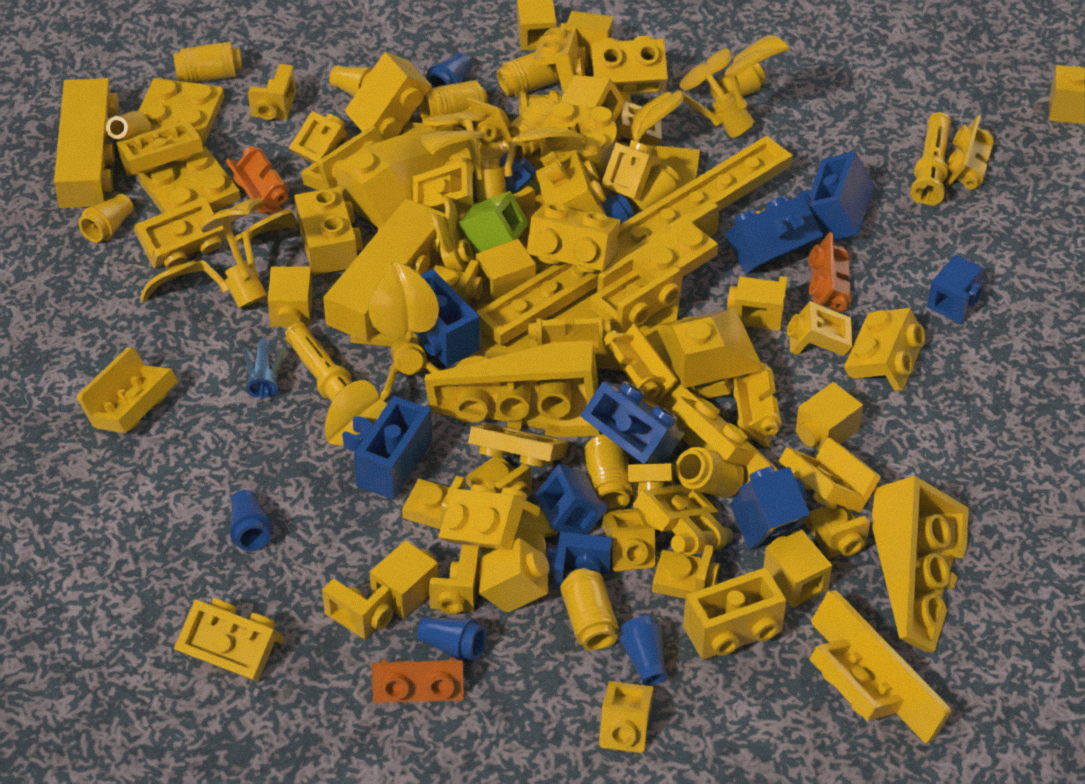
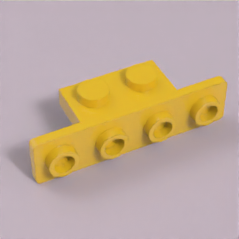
M711 202L702 209L695 210L683 221L673 227L666 228L659 236L646 244L637 246L630 254L614 264L607 265L598 274L597 292L632 270L649 283L674 266L683 271L682 277L717 256L718 243L710 237L718 231L720 206Z
M679 380L658 404L677 418V427L685 432L682 439L691 448L701 447L717 452L728 462L741 464L744 471L742 485L750 481L749 476L762 468L773 466L775 471L779 470L747 441L748 437L742 430L731 423H727L718 415L720 411L712 403L699 398L688 387L683 388Z
M837 590L828 591L811 619V623L829 643L816 646L809 660L821 671L824 679L834 685L850 702L853 710L863 716L866 721L896 713L924 743L933 741L950 716L951 708Z

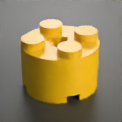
M567 102L555 104L552 107V112L543 120L541 128L558 127L575 131L587 138V144L567 136L541 138V157L554 151L558 158H561L576 150L583 162L590 160L593 163L600 179H602L617 142V127L612 119V112L603 106L591 109L585 107V105H572Z

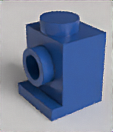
M954 255L931 282L927 308L962 324L966 318L968 305L974 307L983 292V286L980 285L984 278L983 268L960 256Z
M561 464L557 465L536 492V497L551 529L561 532L587 535L608 509L606 502L598 499L585 471Z

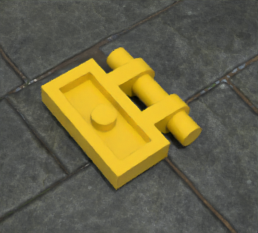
M682 484L642 490L634 502L645 514V520L652 527L661 532L672 531L676 535L671 540V547L675 552H682L685 555L698 554L704 550L706 544L714 546V551L720 550L733 540V531L729 527H723L715 519L719 511L701 492L688 489Z

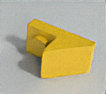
M466 158L413 176V201L442 211L445 210L442 197L448 196L456 203L460 211L468 212L473 205L472 160Z

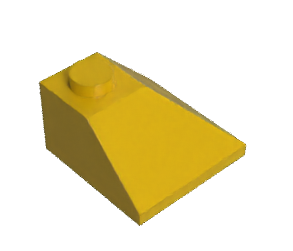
M735 308L658 325V332L683 388L762 371V364Z

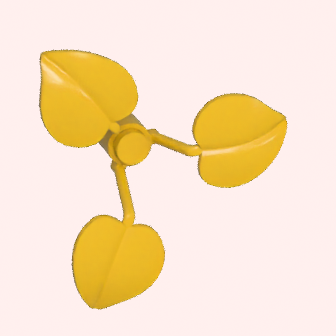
M766 35L737 54L733 60L734 63L725 71L726 77L731 80L735 94L734 97L731 93L724 94L713 77L714 73L730 63L732 53L728 48L715 52L706 62L700 63L691 69L679 83L681 89L687 91L707 79L719 97L712 105L715 111L712 113L680 90L673 94L670 92L663 93L639 109L632 118L630 133L633 140L639 142L642 135L651 126L677 108L682 101L709 118L715 127L721 124L730 138L743 134L753 125L754 119L745 108L748 104L742 96L736 75L766 58L790 50L789 46L775 35Z
M458 112L435 115L422 120V124L430 126L433 131H436L443 125L459 123L467 129L463 131H438L421 135V143L432 155L448 145L458 142L467 143L474 167L477 201H483L506 192L505 177L512 176L513 160L516 150L520 145L536 139L555 136H567L587 144L585 136L565 128L547 127L519 133L518 137H514L511 140L505 166H500V159H481L477 139L487 138V133L474 131L472 121L486 119V114Z
M261 197L240 202L232 208L221 210L209 216L200 224L201 231L208 232L222 225L237 264L225 271L227 279L224 280L206 261L200 260L195 262L193 260L169 268L152 278L142 291L140 297L142 303L144 304L153 291L166 281L197 271L206 272L220 286L223 293L230 291L238 309L264 299L267 294L256 270L251 239L257 234L270 230L295 229L296 218L294 213L289 209L276 212L260 220L236 237H234L231 229V221L249 215L259 209L264 203ZM242 242L244 243L247 262L243 261L237 245Z
M393 261L390 264L387 272L373 290L369 301L370 320L377 330L390 337H397L403 334L391 345L390 354L394 364L389 367L390 373L384 389L378 394L377 389L371 382L359 380L347 384L336 394L325 419V438L332 445L343 446L342 434L344 431L354 435L360 434L353 431V418L355 416L364 417L371 422L372 426L388 404L384 400L390 395L397 373L413 375L420 372L423 368L431 373L441 371L430 360L426 359L421 343L413 337V331L426 332L435 325L439 313L437 297L427 281L405 264ZM473 355L464 358L455 367L489 359V357ZM456 418V419H458V420H460V421H462V422H467V423H475V422H476V421H471V420Z

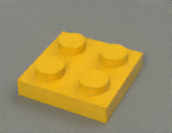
M153 78L138 112L148 118L151 124V131L189 120L201 137L202 145H204L225 97L224 87Z
M206 146L203 147V152L194 154L188 160L172 161L159 165L151 172L138 173L139 183L161 213L204 196L211 209L215 211L241 200L240 190Z
M494 424L471 426L468 443L480 446L479 453L483 455L504 458V455L512 456L514 453L521 455L520 463L544 467L545 464L552 465L554 460L565 458L569 441Z

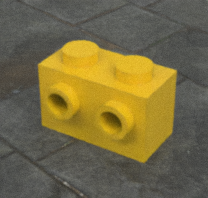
M640 36L630 41L604 38L596 43H591L589 54L591 77L611 78L620 93L646 94L665 92L668 75L664 38L654 39L651 36Z
M340 187L294 195L297 224L308 263L311 267L312 276L347 269L356 259L357 251L363 250L359 227L352 228L351 225L355 223L351 201L344 202Z
M544 203L531 216L526 254L538 256V259L544 263L558 264L564 262L576 265L578 270L594 273L603 271L615 256L620 219L607 217L598 212H584L571 209L558 203Z
M767 567L685 595L683 627L702 660L715 655L724 656L733 652L738 647L755 641H767L777 633L782 632L786 599Z

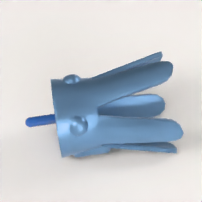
M262 338L258 342L256 364L251 362L248 348H243L249 375L246 391L249 395L259 397L261 400L263 397H274L278 393L277 377L286 352V347L280 348L272 368L269 369L268 342Z

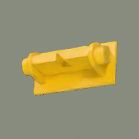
M470 97L466 99L470 108L463 112L486 114V119L472 121L474 131L487 133V138L477 139L478 141L490 143L502 136L507 142H511L512 138L508 131L511 124L506 113L501 108ZM459 123L453 124L455 131L467 130Z
M977 115L969 126L962 125L953 139L956 150H954L946 163L949 170L945 184L947 186H950L955 179L963 183L967 189H976L983 183L987 168L986 162L989 160L994 138L990 131L978 127L981 119L980 115Z
M601 315L592 318H573V325H566L565 319L541 320V318H537L536 323H528L529 348L552 342L593 340L595 357L611 356L604 347V337L611 332L610 319H602Z
M632 324L626 333H618L616 330H613L604 337L605 350L611 354L631 383L640 389L647 399L658 405L678 379L638 326Z
M761 363L762 371L733 377V395L737 402L739 415L737 423L739 429L747 435L748 439H753L766 448L770 447L769 436L775 435L778 432L782 421L777 398L772 395L776 392L773 370L767 364Z

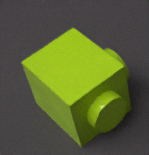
M511 191L474 203L458 222L465 238L471 243L476 253L518 239L529 224Z

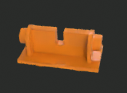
M250 146L244 150L243 157L239 162L229 158L226 160L235 174L233 179L246 191L250 199L262 198L264 203L257 209L258 212L274 214L282 211L280 204L287 201L289 189L277 171L271 169L272 164L262 149Z
M829 232L820 245L817 244L813 247L809 255L808 265L812 267L809 294L813 296V303L829 306L836 312H843L851 303L850 282L846 281L850 276L849 253L843 246L833 245V233Z
M449 657V660L387 662V659H382V663H372L373 703L464 700L463 660L454 661V657Z

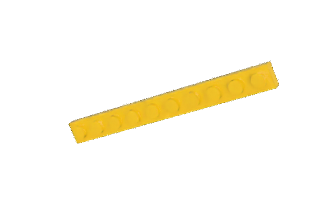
M766 135L619 225L615 256L609 264L619 261L630 254L637 246L646 244L659 236L666 228L675 226L689 217L692 212L702 209L711 202L716 203L720 206V210L790 168L793 155ZM564 262L554 264L478 310L476 313L480 316V328L502 346L528 330V323H536L537 318H541V320L546 319L596 288L598 274L601 271L589 273L578 270L576 265Z

